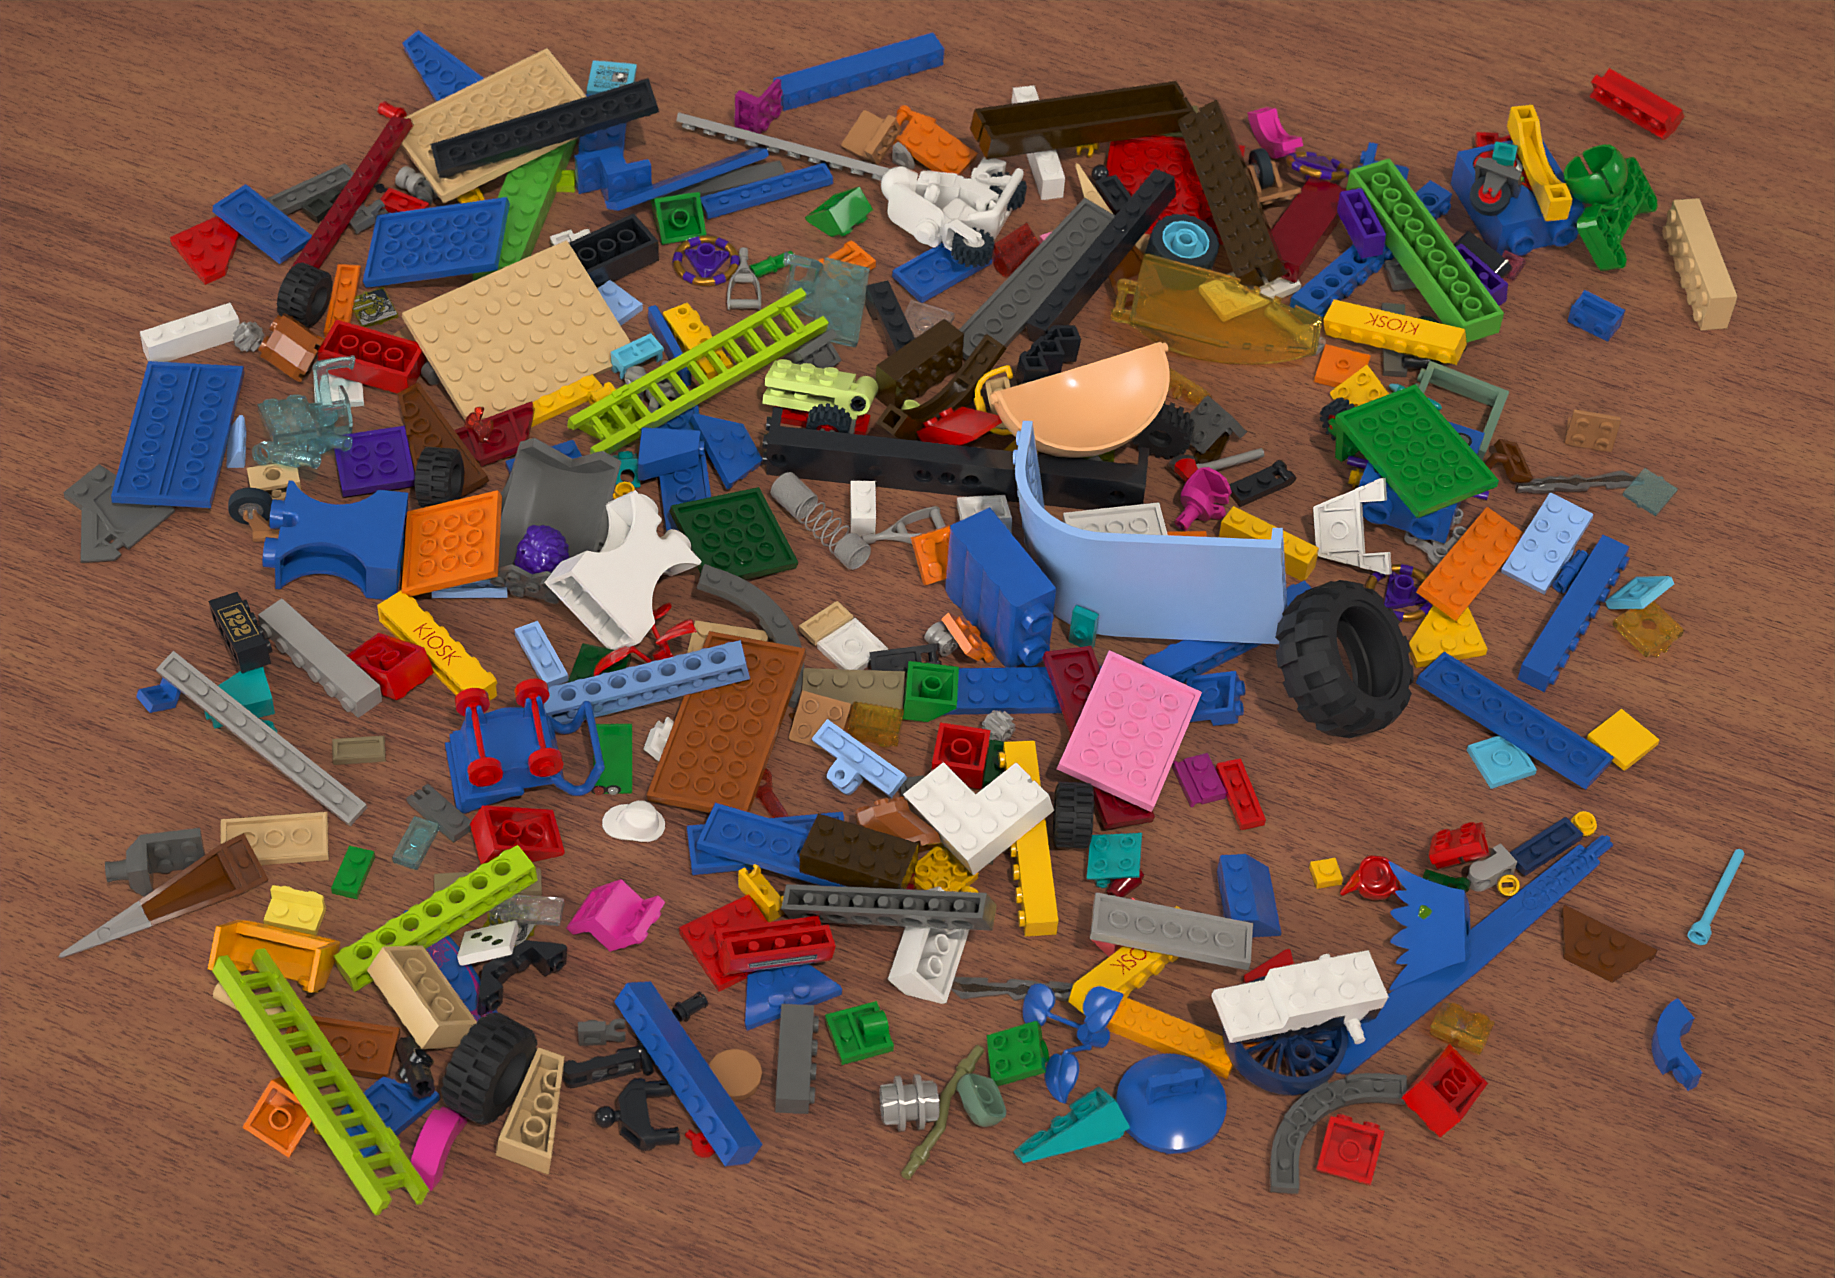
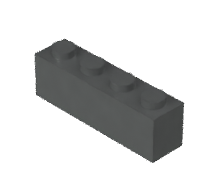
M781 1004L775 1113L809 1114V1104H815V1087H810V1080H816L817 1063H811V1056H817L818 1040L812 1039L813 1032L818 1033L819 1016H814V1005Z

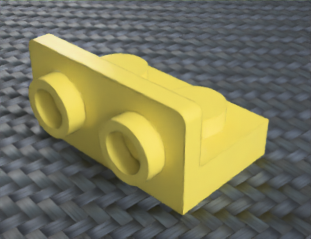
M273 885L270 890L272 899L263 919L264 924L317 935L326 912L324 896L313 891L305 892L288 886L280 887Z

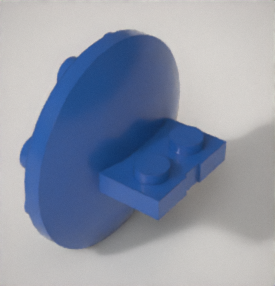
M1157 1054L1138 1061L1123 1075L1116 1096V1102L1130 1126L1126 1131L1142 1145L1167 1154L1194 1151L1209 1143L1220 1131L1227 1110L1226 1094L1217 1076L1201 1062L1179 1054Z

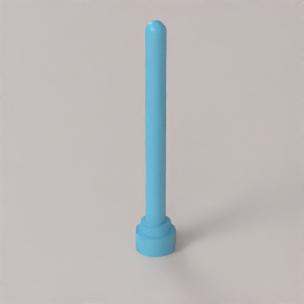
M1742 849L1734 851L1701 920L1692 924L1688 932V938L1697 945L1707 944L1712 934L1710 924L1744 857Z

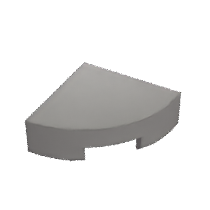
M895 143L893 145L892 162L898 166L913 170L915 166L911 154L901 143Z

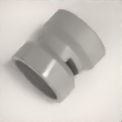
M404 166L398 172L395 184L402 189H407L410 194L416 196L414 192L415 187L421 186V182L426 179L423 174L415 173V170L411 167Z
M943 622L933 624L925 634V640L929 644L939 643L940 651L938 653L943 657L950 655L958 646L957 641L948 632V628Z

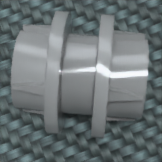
M914 1074L913 1084L903 1085L901 1076H894L892 1084L881 1085L879 1091L882 1122L885 1125H897L898 1131L903 1132L906 1129V1121H916L918 1130L925 1129V1122L938 1121L939 1098L936 1082L922 1081L920 1074Z

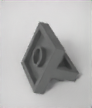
M832 328L806 342L782 359L799 365L809 363L823 369L833 367L842 361L830 342L837 337V334Z

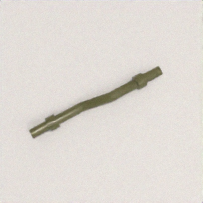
M976 1045L967 1058L960 1061L956 1067L957 1072L941 1092L938 1121H936L935 1126L920 1146H916L910 1154L911 1159L901 1172L903 1178L910 1180L918 1167L924 1165L930 1157L929 1152L946 1129L950 1101L957 1091V1083L966 1073L972 1074L974 1072L975 1064L984 1053V1049L981 1046Z

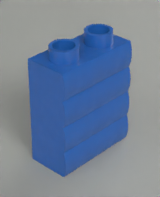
M990 507L950 525L945 586L948 597L956 606L961 608L966 620L970 621L972 626L978 628L980 637L994 649V653L1002 665L1006 668L1017 667L1024 663L1026 666L1037 665L1043 661L1044 652L1050 651L1056 587Z

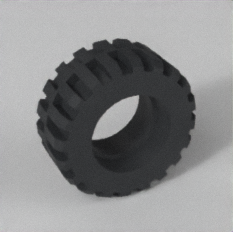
M499 1012L488 1013L471 1026L467 1035H464L458 1048L455 1049L453 1058L448 1063L447 1072L442 1081L444 1085L441 1088V1093L445 1104L452 1110L478 1124L495 1122L513 1104L537 1051L536 1046L538 1042L534 1032Z

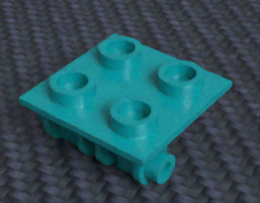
M1142 833L1092 835L1089 845L1087 880L1094 879L1099 888H1106L1111 879L1139 877Z

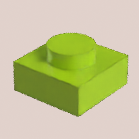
M563 170L561 180L556 186L557 192H575V170Z

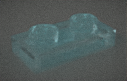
M414 816L392 856L393 863L418 870L439 831V824Z

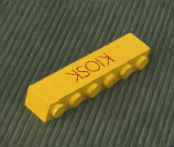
M1333 300L1323 319L1325 334L1333 338L1372 345L1377 348H1385L1398 353L1437 360L1442 363L1457 365L1467 345L1465 329L1338 300Z
M400 590L377 605L379 621L397 639L424 647L434 670L433 674L455 695L468 688H481L488 693L489 701L497 697V680L491 672H486L474 656L471 657L467 654L463 645L458 641L455 642L443 626L439 627L434 622L431 614L427 611L424 612L412 596L408 597L406 594H402Z
M1123 946L1073 984L1068 1002L1084 1014V1000L1088 992L1097 986H1103L1123 993L1124 996L1121 1000L1123 1002L1133 989L1141 988L1153 974L1155 976L1158 975L1168 962H1175L1179 957Z

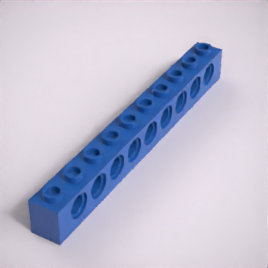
M1431 180L1416 192V195L1435 220L1441 215H1446L1451 208L1450 200L1452 193ZM1353 244L1291 296L1289 313L1305 324L1313 325L1317 320L1320 321L1324 318L1333 300L1341 301L1344 297H1349L1357 286L1363 285L1370 275L1377 273L1382 265L1385 264V261L1392 260L1394 255L1387 245L1384 244L1382 255L1361 259Z

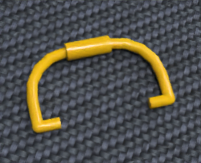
M1009 365L989 371L977 382L974 398L976 410L987 412L983 397L981 396V388L987 379L1006 372L1008 379L1013 378ZM994 427L990 430L998 435L1012 434L1008 429Z

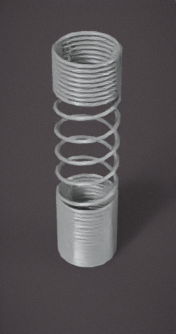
M784 473L775 480L771 487L772 497L792 514L799 523L805 524V528L808 531H813L814 537L821 539L823 546L829 547L830 552L849 570H854L867 561L871 553L870 545L857 533H849V525L840 527L841 518L831 520L834 513L833 510H827L823 513L825 503H818L817 495L794 473ZM823 504L822 511L815 518L807 521L813 510L818 505ZM831 512L829 520L821 527L815 529L820 518L826 513ZM816 520L813 529L808 528L807 523ZM835 520H839L837 528L829 535L823 537L828 526ZM825 527L821 537H818L815 531ZM847 527L848 530L842 539L832 544L835 535L841 529ZM833 534L830 540V544H825L823 542V538H827ZM836 545V547H835V549H834V552H833V550L831 549V546Z

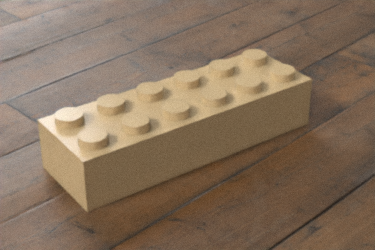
M1699 198L1673 200L1671 209L1667 212L1666 226H1663L1662 234L1663 238L1668 242L1669 254L1674 258L1675 270L1680 274L1681 286L1686 290L1687 302L1692 306L1694 320L1698 322L1700 330L1726 329L1738 296Z

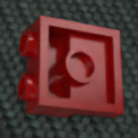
M1337 1114L1336 1117L1330 1116L1316 1171L1371 1186L1385 1131L1380 1130V1126L1372 1122L1364 1121L1363 1125L1352 1122L1353 1118L1343 1114Z

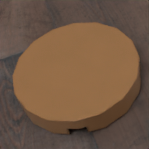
M739 1049L725 1050L717 1054L709 1063V1067L733 1101L745 1100L754 1095L761 1084V1064L754 1055L747 1051Z

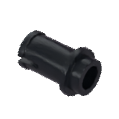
M698 991L685 1001L676 1002L675 1007L672 1008V1013L679 1022H687L690 1020L691 1015L708 1006L707 998Z

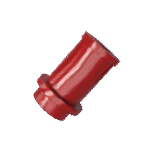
M386 101L381 102L378 106V113L389 119L391 117L404 118L407 116L404 108L395 107Z

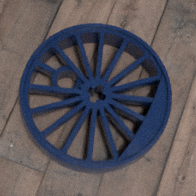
M1266 976L1257 978L1249 983L1263 981ZM1224 1026L1222 1029L1226 1053L1239 1073L1254 1085L1281 1095L1306 1094L1311 1089L1327 1082L1341 1065L1348 1044L1347 1027L1312 1034L1309 1032L1306 1035H1296L1287 1039L1284 1037L1277 1041H1273L1271 1035L1233 1043H1230ZM1333 1039L1335 1048L1311 1040ZM1241 1042L1262 1043L1245 1050ZM1273 1046L1259 1063L1251 1057ZM1278 1049L1274 1071L1263 1067L1271 1055ZM1295 1052L1299 1053L1305 1059L1298 1057ZM1283 1053L1288 1076L1279 1074ZM1315 1053L1330 1056L1333 1058V1062L1329 1065ZM1310 1063L1315 1065L1321 1071L1314 1074L1311 1068L1309 1067ZM1295 1069L1303 1070L1302 1072L1305 1076L1297 1077Z

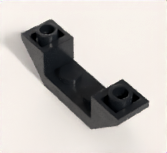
M525 940L513 948L511 955L495 958L485 964L482 969L478 995V1014L483 1016L489 1011L498 1009L503 1003L502 984L517 972L526 970L530 964L544 977L553 972L560 971L566 965L567 946L561 943Z

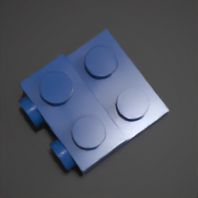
M1236 671L1187 676V685L1202 692L1190 722L1211 720L1213 726L1238 723L1239 716L1244 714V706L1240 696L1245 695V684L1243 680L1240 681Z

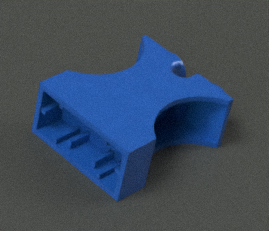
M289 480L285 500L273 499L271 504L270 529L280 530L278 538L266 537L263 549V567L275 568V589H281L287 583L302 576L329 574L350 581L363 592L366 598L386 600L398 592L401 572V558L405 546L409 493L378 490L370 497L359 502L340 505L328 504L309 497L297 487L294 481Z

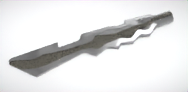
M1621 470L1590 478H1584L1578 474L1569 478L1562 475L1558 477L1548 476L1544 479L1535 478L1527 483H1516L1515 490L1517 493L1531 492L1534 494L1554 493V491L1576 492L1588 491L1589 487L1605 486L1606 489L1640 487L1644 485V482Z
M954 977L951 990L960 999L1008 994L1014 1001L1025 998L1028 989L1032 985L1039 983L1049 986L1054 992L1055 998L1065 1002L1069 1000L1073 984L1055 981L1040 983L1019 979H1009L1007 983H987L988 978Z

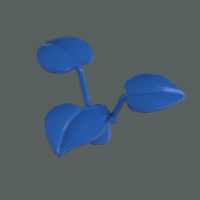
M1037 983L1028 989L1023 1003V1019L1025 1023L1037 1020L1042 1027L1048 1016L1051 1019L1077 1028V1037L1083 1044L1065 1049L1062 1055L1053 1054L1047 1063L1045 1073L1046 1085L1052 1096L1059 1102L1066 1104L1067 1097L1079 1075V1062L1071 1053L1083 1050L1090 1051L1092 1046L1104 1048L1108 1044L1110 1032L1106 1026L1116 1012L1124 996L1123 993L1103 986L1092 988L1083 1003V1012L1087 1017L1084 1019L1085 1024L1082 1025L1050 1012L1056 998L1049 986Z

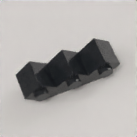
M1053 325L1048 329L1044 337L1040 336L1028 351L1020 354L1015 374L1018 385L1061 373L1063 363L1076 362L1081 343V337L1076 325Z

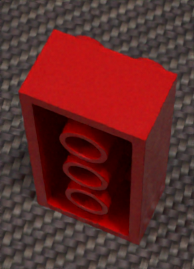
M337 319L317 351L320 372L397 394L416 383L421 374V369L426 363V356L415 341Z

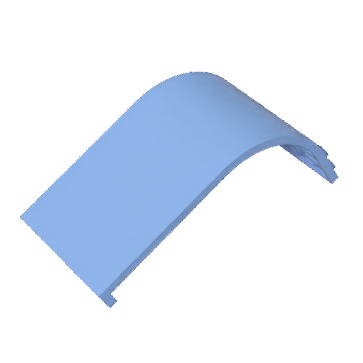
M1033 421L1022 422L1021 431H1017L1016 434L1018 450L1013 451V465H1015V480L1017 482L1020 513L1022 516V528L1024 530L1027 553L1056 587L1054 615L1071 625L1073 609L1076 605L1099 614L1096 634L1106 636L1279 644V641L1275 638L1277 626L1283 618L1282 613L1287 608L1283 528H1272L1271 540L1103 533L1070 526L1053 517L1045 510Z

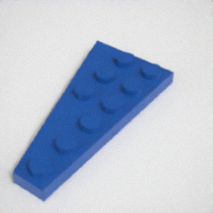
M419 30L402 42L406 53L436 102L484 79Z

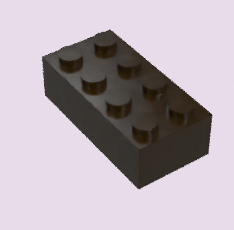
M943 319L877 364L876 383L878 385V392L875 398L886 407L891 403L896 408L901 409L905 400H914L918 396L924 395L928 389L936 384H940L948 375L957 372L962 366L964 333L946 319Z
M818 813L800 852L799 872L846 887L906 889L918 862L919 843Z

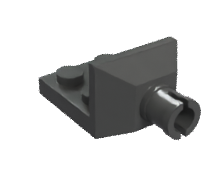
M200 828L140 835L126 850V859L111 862L105 861L107 883L129 880L130 888L145 897L154 891L153 873H169L171 871L184 870L206 855Z

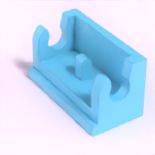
M650 333L611 351V363L613 365L611 370L614 373L620 372V379H623L629 367L640 364L655 356L656 362L661 361L664 348Z

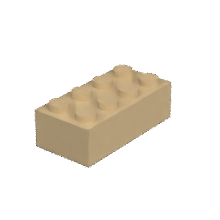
M423 946L382 947L367 969L374 983L385 995L388 1003L394 1008L402 1023L408 1028L421 1049L458 1047L464 1035H467L471 1026L477 1023Z

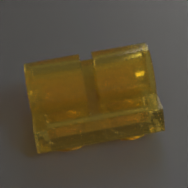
M1444 1001L1433 1019L1430 1034L1450 1043H1453L1455 1038L1459 1039L1457 1046L1481 1055L1495 1022L1489 1020V1017L1482 1013H1471L1464 1010V1007L1458 1003Z

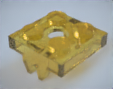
M1652 601L1643 609H1630L1615 618L1612 624L1645 657L1651 654L1656 658L1659 657L1661 651L1667 652L1672 642L1682 637L1684 629L1655 601ZM1645 620L1653 621L1656 624V628L1654 630L1645 629L1642 626V622Z

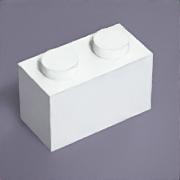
M851 481L850 533H857L860 537L871 533L875 534V481Z

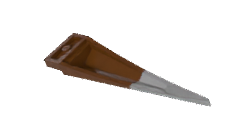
M242 833L218 845L138 902L61 952L58 958L73 955L243 895L268 882L269 879L245 834Z

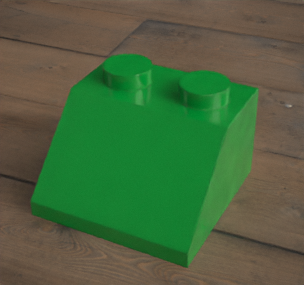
M856 187L832 195L804 218L830 237L839 234L843 237L853 230L851 227L854 224L858 225L868 218L866 215L873 208L861 188Z
M700 192L651 199L654 222L661 244L686 241L696 236H707Z

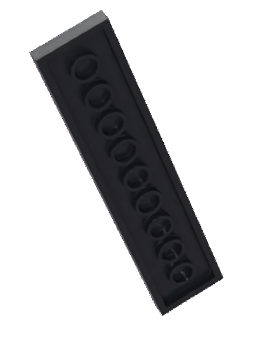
M649 78L430 145L436 169L441 179L659 113V108Z

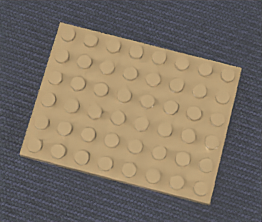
M545 49L404 117L411 118L413 127L401 146L424 175L425 179L428 180L442 202L445 203L576 138L441 179L436 169L430 144L587 96L552 53Z
M567 240L402 313L404 322L467 425L525 403L534 402L541 396L553 393L562 386L572 384L584 376L593 374L596 377L607 372L613 366L611 363V351L631 343Z

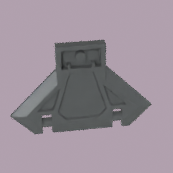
M100 464L63 492L64 498L82 510L81 563L117 560L121 556V553L118 551L121 547L130 549L172 515L175 510L172 506L112 503L111 494L116 475Z

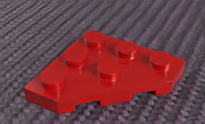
M215 216L171 236L170 242L204 285H207L226 276L229 261L233 258L237 248V240L241 234L220 217Z

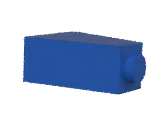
M642 428L638 459V480H647L699 465V456L704 455L705 441H700V431Z

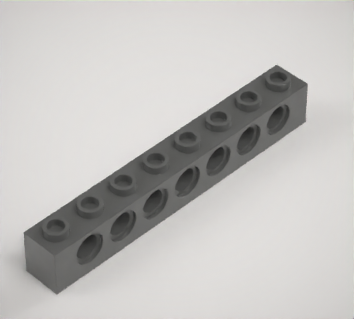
M786 884L781 909L790 919L819 916L821 923L992 931L997 905L987 893Z

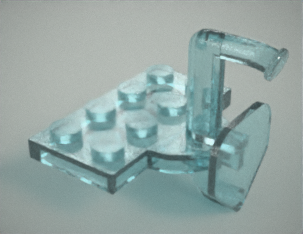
M785 252L784 266L788 264L791 266L781 298L802 288L807 294L806 298L792 308H799L806 315L813 317V321L824 316L829 322L826 331L833 328L837 334V337L831 340V342L856 348L870 268L825 257L822 264L818 260ZM796 266L808 269L805 277L800 281L793 280Z
M351 355V357L319 360L314 363L312 371L317 403H308L305 396L296 394L288 396L287 399H267L263 403L257 404L258 413L274 445L322 437V427L330 436L352 434L353 420L348 394L343 385L338 386L339 400L332 401L328 370L346 367L352 370L355 365L354 355ZM343 416L345 426L335 427L334 423L339 417Z

